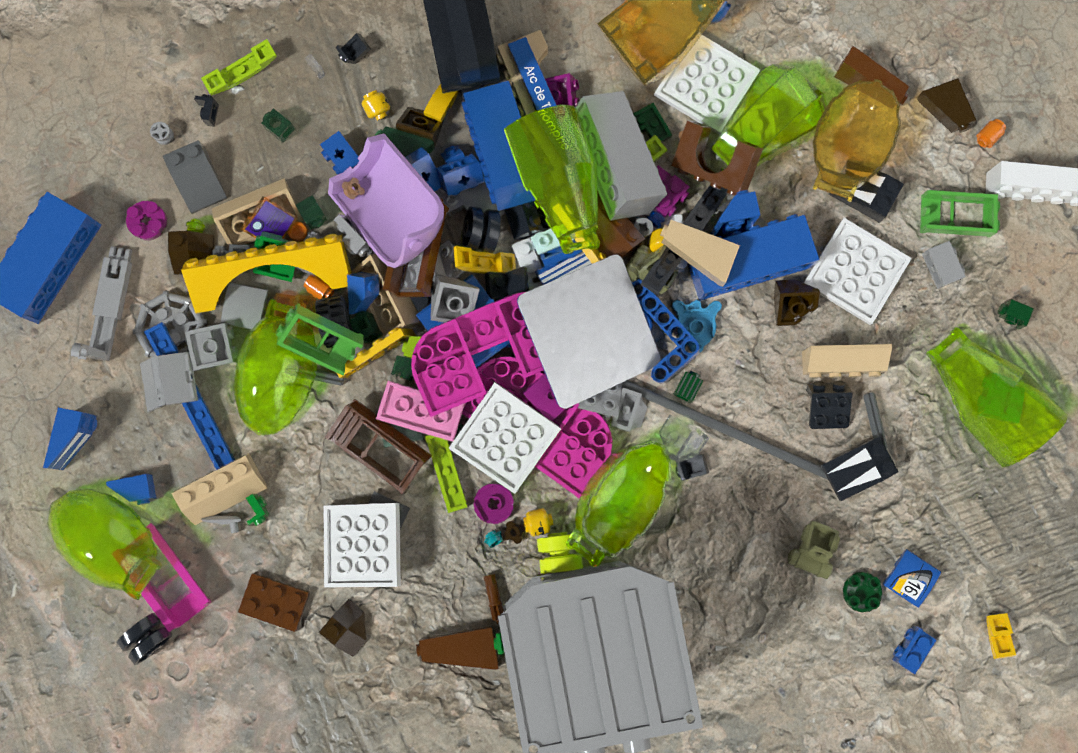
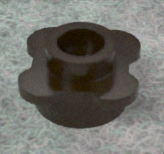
M513 521L507 522V529L503 533V539L512 540L516 544L521 543V536L525 531V526L522 524L516 525Z

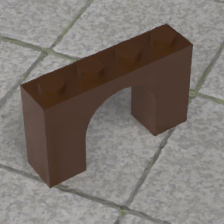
M687 120L671 166L678 168L677 172L694 175L693 178L698 181L704 182L706 180L711 182L710 186L728 189L727 193L734 196L737 195V192L748 190L763 148L747 141H738L727 168L719 173L714 172L708 167L704 158V149L712 127L697 121Z

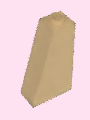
M670 220L669 225L664 224L660 235L664 237L662 244L717 285L723 287L740 245L674 220Z

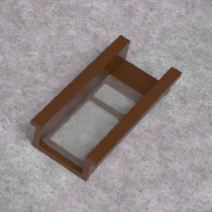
M442 198L439 199L444 206V217L436 237L422 253L408 263L397 268L387 266L383 284L384 291H389L397 297L432 296L430 292L445 217L449 211Z

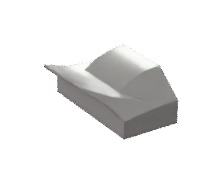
M622 388L618 417H613L611 427L630 432L632 429L642 426L647 406L642 400L641 393Z

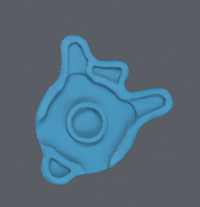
M676 300L672 303V309L677 314L679 322L699 343L701 353L704 346L715 336V318L722 308V304L719 301H713L706 308H702L699 300H694L690 304ZM677 328V334L679 337H681L683 334V330L681 328ZM687 344L691 352L696 350V344Z

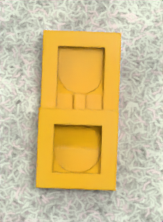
M440 84L429 100L423 112L424 115L442 122L448 109L452 107L459 91L443 94Z
M1008 613L986 616L993 658L1000 659L1016 656L1011 638L1013 630Z

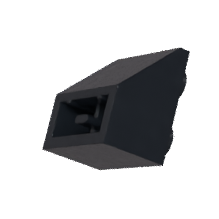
M543 193L544 198L504 209L514 240L531 238L536 233L544 232L555 226L545 193Z

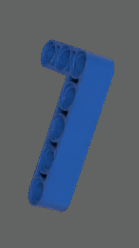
M637 279L635 282H631L633 288L641 285L642 280ZM643 286V291L640 294H636L640 305L677 345L651 371L653 380L664 384L700 353V345L660 299ZM650 299L656 300V306L652 309L646 307ZM662 314L669 315L670 318L667 323H660L659 318ZM676 328L683 330V334L679 338H674L672 335ZM688 343L696 344L694 352H686L685 348ZM679 356L681 363L678 366H672V357ZM659 369L666 371L664 379L659 380L656 378V372Z

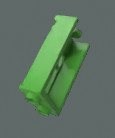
M927 190L921 195L920 233L991 237L1000 228V221L998 220L1000 201H998V194ZM941 201L950 202V223L948 226L940 225ZM954 202L983 204L982 228L955 226L953 223Z
M297 303L294 309L288 311L285 318L286 322L284 325L280 324L276 331V336H278L277 345L341 375L345 373V363L347 360L352 361L354 359L356 347H363L362 334H357L300 306L299 303ZM298 318L326 331L317 347L289 334ZM332 334L339 338L328 353L321 350L320 347L328 335Z

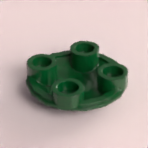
M856 572L850 575L843 586L844 600L850 608L861 613L877 609L882 598V587L879 578L866 572Z

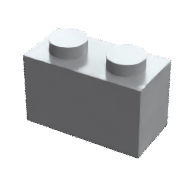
M950 241L922 253L937 289L966 277L964 266L959 263L956 248L951 245Z

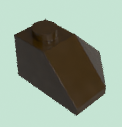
M168 231V253L174 275H183L181 269L187 260L193 258L201 260L213 255L214 235L193 231Z
M795 279L775 280L774 307L776 326L797 325L808 312L812 313L818 308L820 290Z
M348 599L328 620L319 633L335 647L354 657L367 641L365 611Z

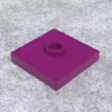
M545 373L523 392L525 397L541 414L551 421L566 409L561 408L557 404Z

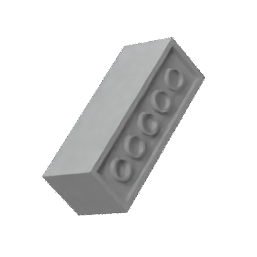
M624 91L583 96L568 119L610 221L651 213L667 195V192Z

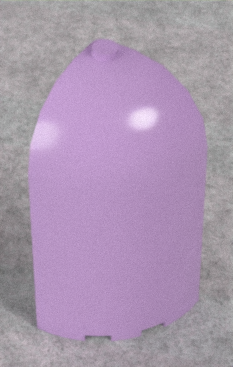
M380 134L366 139L363 152L358 157L359 162L353 169L350 166L343 173L329 178L328 194L379 259L387 266L397 268L417 257L434 240L443 222L444 206L438 195L385 134ZM352 178H357L360 186L365 190L363 195H358L355 199L348 198L342 188V183L349 182Z

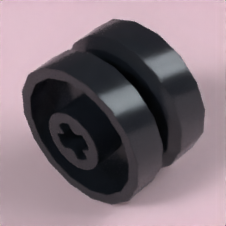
M470 206L468 208L462 230L463 247L471 248L472 251H476L479 247L481 252L493 253L495 251L501 227V218L498 210L486 209L483 213L479 207Z
M151 613L138 621L116 642L122 651L131 650L128 658L134 665L140 664L155 654L172 637L171 632L166 627L157 629L161 621L155 613Z

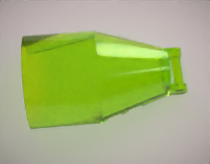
M572 105L547 107L525 115L508 125L504 131L523 186L526 191L530 190L536 199L535 205L537 208L541 207L547 216L545 220L559 240L563 253L571 254L577 250L598 249L600 242L596 233L598 230L597 163L578 110ZM574 238H585V241L573 243L572 241Z
M957 327L938 346L926 353L928 358L936 365L945 387L948 388L952 397V403L960 414L961 422L1002 467L1013 465L1038 450L1064 426L1068 419V415L1025 369L970 340ZM957 340L960 344L942 358L940 354Z

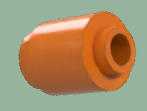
M999 119L989 121L976 135L978 144L984 148H991L1005 134L1006 125Z
M313 274L308 276L303 286L308 293L318 299L332 297L334 294V290L327 283Z

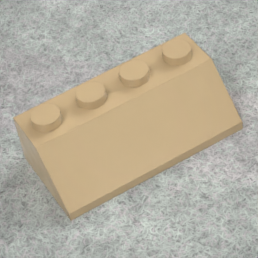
M285 178L212 208L213 219L228 247L229 244L246 245L256 240L257 236L245 229L257 215L265 201L293 217L292 223L303 221Z
M371 254L351 272L352 274L361 271L379 274V295L367 310L381 338L385 339L394 328L412 329L420 323V320L416 316L418 311L410 297H397L391 292L383 290L387 265L376 254Z
M892 344L810 346L802 351L803 375H809V378H821V375L829 374V378L841 377V374H849V377H861V374H868L869 377H879L881 373L888 370Z
M247 453L180 487L171 494L181 512L194 525L203 522L202 518L214 516L246 500L251 494H257L268 487L251 455Z

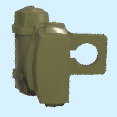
M640 245L634 251L633 256L625 265L631 282H635L637 278L644 280L666 249L665 245L654 252L645 245ZM676 270L661 289L659 295L667 291L678 274Z
M811 521L803 529L801 535L802 543L799 550L793 548L788 553L787 563L795 568L814 574L816 577L828 579L833 570V564L829 563L830 558L837 551L840 541L839 531L827 525Z

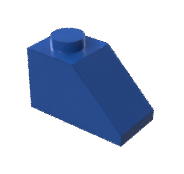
M362 271L347 275L349 314L366 311L379 295V274Z
M151 474L106 482L110 489L129 502H137V505L149 504L150 499L156 498L153 475Z

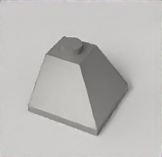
M436 275L431 298V320L446 322L473 311L479 288L456 278Z

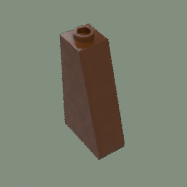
M852 46L834 76L836 79L893 109H896L899 104L903 105L909 95L906 93L909 88L906 83L854 46Z
M493 626L422 638L419 640V644H416L417 656H421L423 662L492 670L499 669L497 650L494 648Z

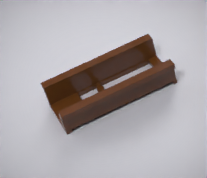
M354 399L352 403L344 407L325 438L331 440L397 489L400 494H405L416 474L429 461L432 455L389 423L376 420L377 414ZM363 424L376 433L365 451H361L351 443ZM378 436L414 461V464L403 480H400L367 455V452Z

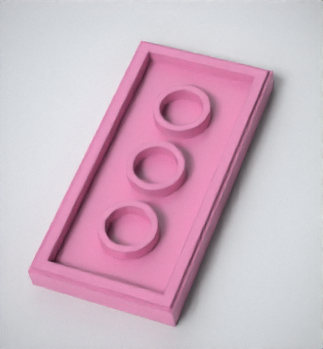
M388 381L376 420L453 442L465 403L430 417L419 389Z

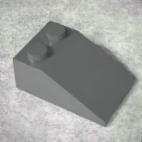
M199 140L163 155L166 166L191 214L227 199L206 148Z

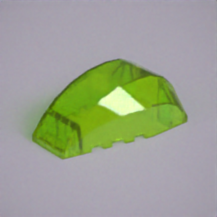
M771 64L756 76L712 147V150L729 165L738 141H747L763 148L757 164L758 167L767 160L769 161L806 141L829 119L830 115L825 95L796 66Z

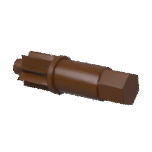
M492 574L484 576L492 620H496V623L499 624L498 615L504 612L503 603L501 602L496 576Z

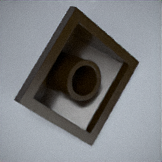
M407 107L396 122V129L399 136L436 146L444 119L440 122L425 116L423 111Z

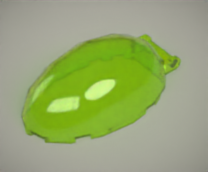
M270 299L265 318L254 325L243 341L236 358L233 384L239 416L245 426L259 436L277 434L293 422L294 417L307 401L317 369L315 362L277 345L278 336H276V331L280 324L284 325L286 320L285 318L273 316L274 311L288 313L290 309L295 307L278 303L274 299ZM303 320L296 322L289 334L317 347L313 330L310 325H307L308 322Z
M652 440L632 443L610 455L587 481L577 502L575 529L568 538L566 545L587 559L592 567H598L605 556L614 558L623 550L627 551L634 546L633 543L639 536H643L652 525L664 502L667 481L670 482L671 459L667 455L665 445ZM582 539L596 550L595 553L592 554L579 541Z
M93 489L70 490L51 503L47 526L56 550L71 568L94 585L125 591L133 599L139 600L142 596V591L157 569L159 570L163 566L155 558L158 555L157 547L154 546L151 538L152 534L149 528H146L145 524L141 521L140 516L131 507L114 496L97 492Z

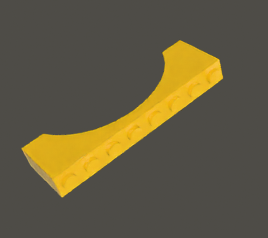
M329 234L320 239L312 237L303 242L290 241L280 246L272 244L258 250L257 248H250L241 253L233 251L224 256L211 255L206 257V259L198 260L193 258L187 260L181 271L195 313L215 310L221 292L232 279L249 269L263 265L282 264L299 267L321 278L331 289L348 287L347 275L352 274L345 245L342 241V235Z

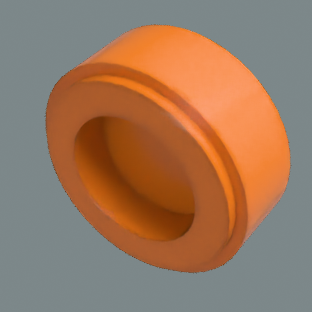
M294 222L288 228L289 237L296 242H303L309 232L306 225L302 222Z

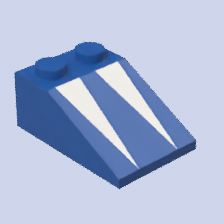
M58 407L43 468L64 470L92 436L93 431L96 430L97 416Z

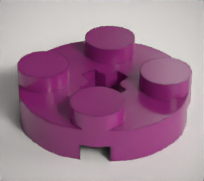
M141 201L127 209L126 225L135 237L145 241L154 240L162 234L161 232L164 227L166 228L167 216L165 211L155 202ZM146 216L148 218H151V220L148 221V225L142 223V220Z
M499 484L483 486L474 498L475 513L484 522L499 524L508 519L513 511L514 500L512 494L507 488ZM491 498L500 502L497 504L498 508L496 510L488 506Z

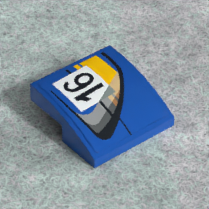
M906 549L894 564L895 568L883 584L919 608L938 580L941 571Z

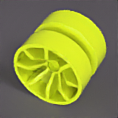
M579 533L547 534V537L536 539L538 552L550 553V557L539 560L541 574L583 568L582 555L570 554V550L580 547Z

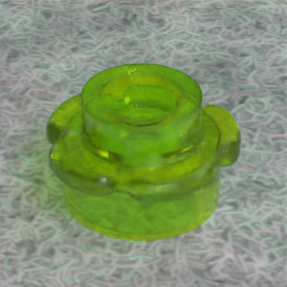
M193 218L190 222H186L187 231L203 233L206 226L199 219Z

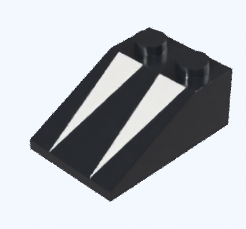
M847 161L828 195L880 223L887 216L904 183L888 174Z
M880 436L867 440L821 465L839 501H843L899 472Z

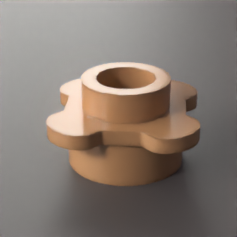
M352 178L351 181L342 183L344 194L350 199H355L358 195L365 193L357 178Z

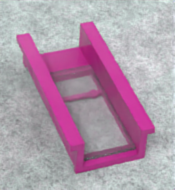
M150 523L145 527L146 532L125 548H119L111 554L166 629L171 632L173 629L181 627L208 606L211 600L205 595L164 540L156 526Z

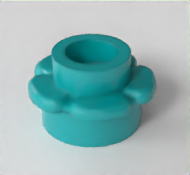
M495 530L490 531L485 535L484 543L488 544L489 548L499 545L503 541L502 533Z

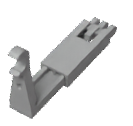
M111 246L109 257H104L92 313L95 316L90 345L74 343L71 349V356L84 360L88 357L110 361L117 321H121L132 268V263L130 262L132 249H126L124 256V248L119 247L117 251L116 247ZM119 266L121 267L119 279H114L113 274H118L117 268Z

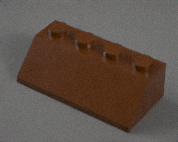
M594 180L582 187L565 203L572 208L574 218L581 221L584 225L586 235L594 239L596 249L599 253L602 252L606 258L612 255H619L624 259L634 252L645 240L628 218L610 221Z

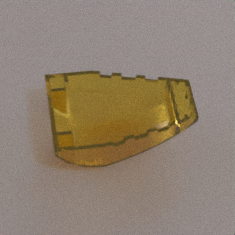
M626 0L597 24L611 47L631 73L646 86L661 79L678 67L709 26L725 0Z

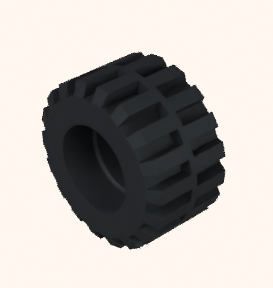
M342 295L316 300V314L353 331L348 306ZM318 328L322 339L326 331ZM329 334L323 344L326 348H332L339 337Z

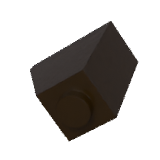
M959 78L924 90L917 97L918 102L951 133L956 131L960 133L971 129V125L976 121Z

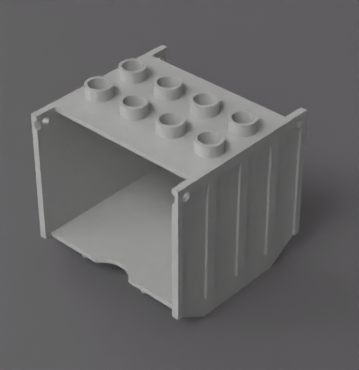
M613 561L577 570L532 577L506 603H503L504 612L498 615L523 753H531L529 747L532 745L538 748L536 753H605L604 747L623 744L625 753H636L651 748L650 738L703 728L674 582L661 579L656 574L645 572L620 561ZM687 715H694V720L692 722H687Z

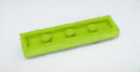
M430 435L425 436L448 513L468 508L453 456L449 449L448 440Z

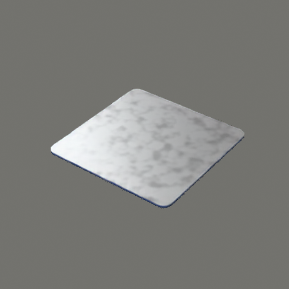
M612 255L523 293L517 299L518 307L557 404L561 408H569L653 368L660 362V355L623 259L619 255Z

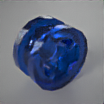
M652 211L649 213L650 216L646 218L652 222L653 227L661 228V222H664L665 218L658 212Z

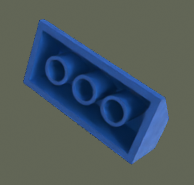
M748 190L737 192V195L733 197L710 234L716 237L722 236V238L730 237L729 234L736 231H741V233L749 231L748 229L760 217L756 192H749Z

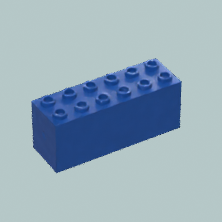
M509 81L463 93L465 99L462 102L464 116L469 126L471 139L474 142L476 155L479 158L481 171L484 174L486 187L489 190L491 203L496 204L498 211L544 198L541 175Z
M46 192L39 199L38 206L28 216L27 223L17 233L16 240L6 250L5 257L0 263V305L21 318L39 324L102 225L77 208Z
M798 214L788 216L785 221L779 222V220H774L767 223L768 226L760 228V225L749 228L747 232L741 233V231H736L729 234L730 237L722 238L740 245L723 287L717 285L691 264L687 263L699 301L807 270L814 266L820 259L805 215L798 217Z

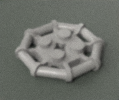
M167 290L139 306L141 309L135 329H133V334L136 335L143 347L145 356L148 358L155 357L157 355L144 335V331L161 322L165 326L173 322L172 325L175 326V329H171L169 333L176 347H178L179 344L187 342L185 331H190L195 326L196 329L204 328L207 320L204 319L201 313H195L190 297L170 293ZM171 301L182 303L184 306L181 309L171 307ZM165 302L164 308L158 309L156 312H153L151 310L152 308ZM189 309L195 317V321H191L187 317L186 312ZM149 313L152 316L149 328H144L147 314ZM188 346L179 350V353L189 352Z

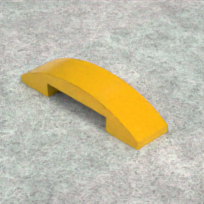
M454 247L455 267L460 270L485 274L487 272L506 273L516 269L515 254L504 252L493 254L472 251L471 248Z

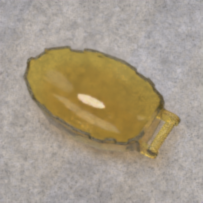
M875 79L874 82L859 80L843 88V91L837 97L835 96L827 105L817 123L813 139L814 165L818 173L813 186L814 190L820 189L847 198V201L851 202L856 189L866 185L885 166L895 149L901 119L899 117L900 104L893 89L891 91L882 85L881 80Z

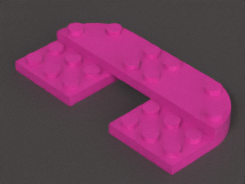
M526 292L509 295L441 323L422 335L414 348L411 366L414 380L430 417L487 394L472 355L509 340L524 378L544 370L517 304L518 297Z
M508 356L492 359L477 369L486 392L496 382L541 413L525 397L523 392L544 374L542 371L524 378L516 357ZM485 395L466 402L462 414L470 418ZM579 403L566 408L552 421L561 427V430L535 467L581 500L606 466L611 456L613 439L610 427L600 413L578 408Z

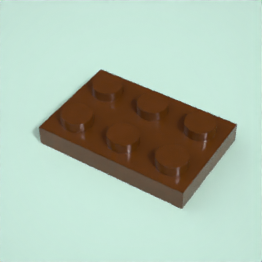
M252 573L238 613L296 632L310 592Z

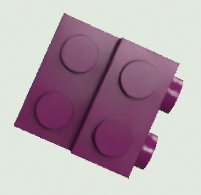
M570 73L545 78L561 117H569L580 101L578 97L576 98V91H579L578 80Z
M658 165V173L666 188L667 195L652 211L664 220L667 215L671 217L677 210L676 204L679 201L683 202L688 197L690 186L676 175L672 176Z

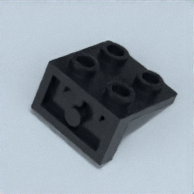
M520 267L506 273H485L486 293L495 302L515 293L528 292L527 267Z

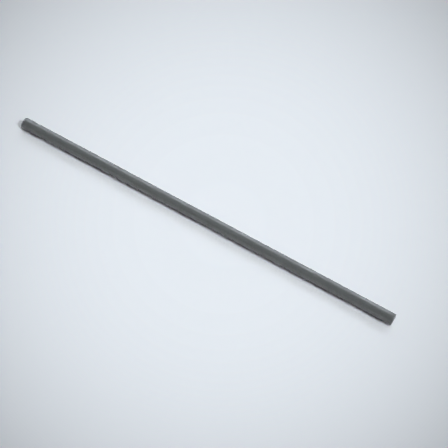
M629 380L624 381L622 384V388L641 393L642 398L828 480L820 465Z

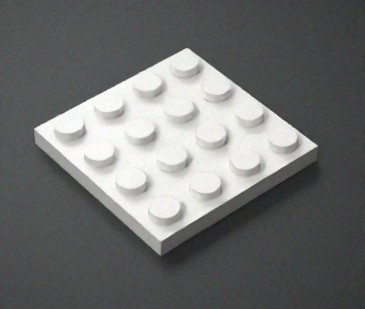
M694 31L655 91L654 96L695 121L712 127L711 130L720 135L759 74L760 69Z
M843 218L819 256L820 260L813 266L804 283L819 289L821 296L871 325L912 258L846 218Z
M494 382L449 449L515 494L559 433L561 427Z
M399 503L324 506V587L401 586Z

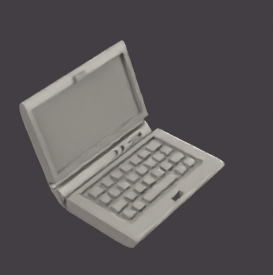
M189 352L155 356L140 364L147 412L154 411L164 405L198 401Z

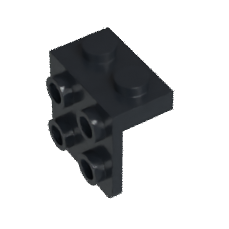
M815 381L814 383H807L806 391L811 398L810 428L836 429L849 427L852 391L847 382L834 381L833 383H824L822 381Z

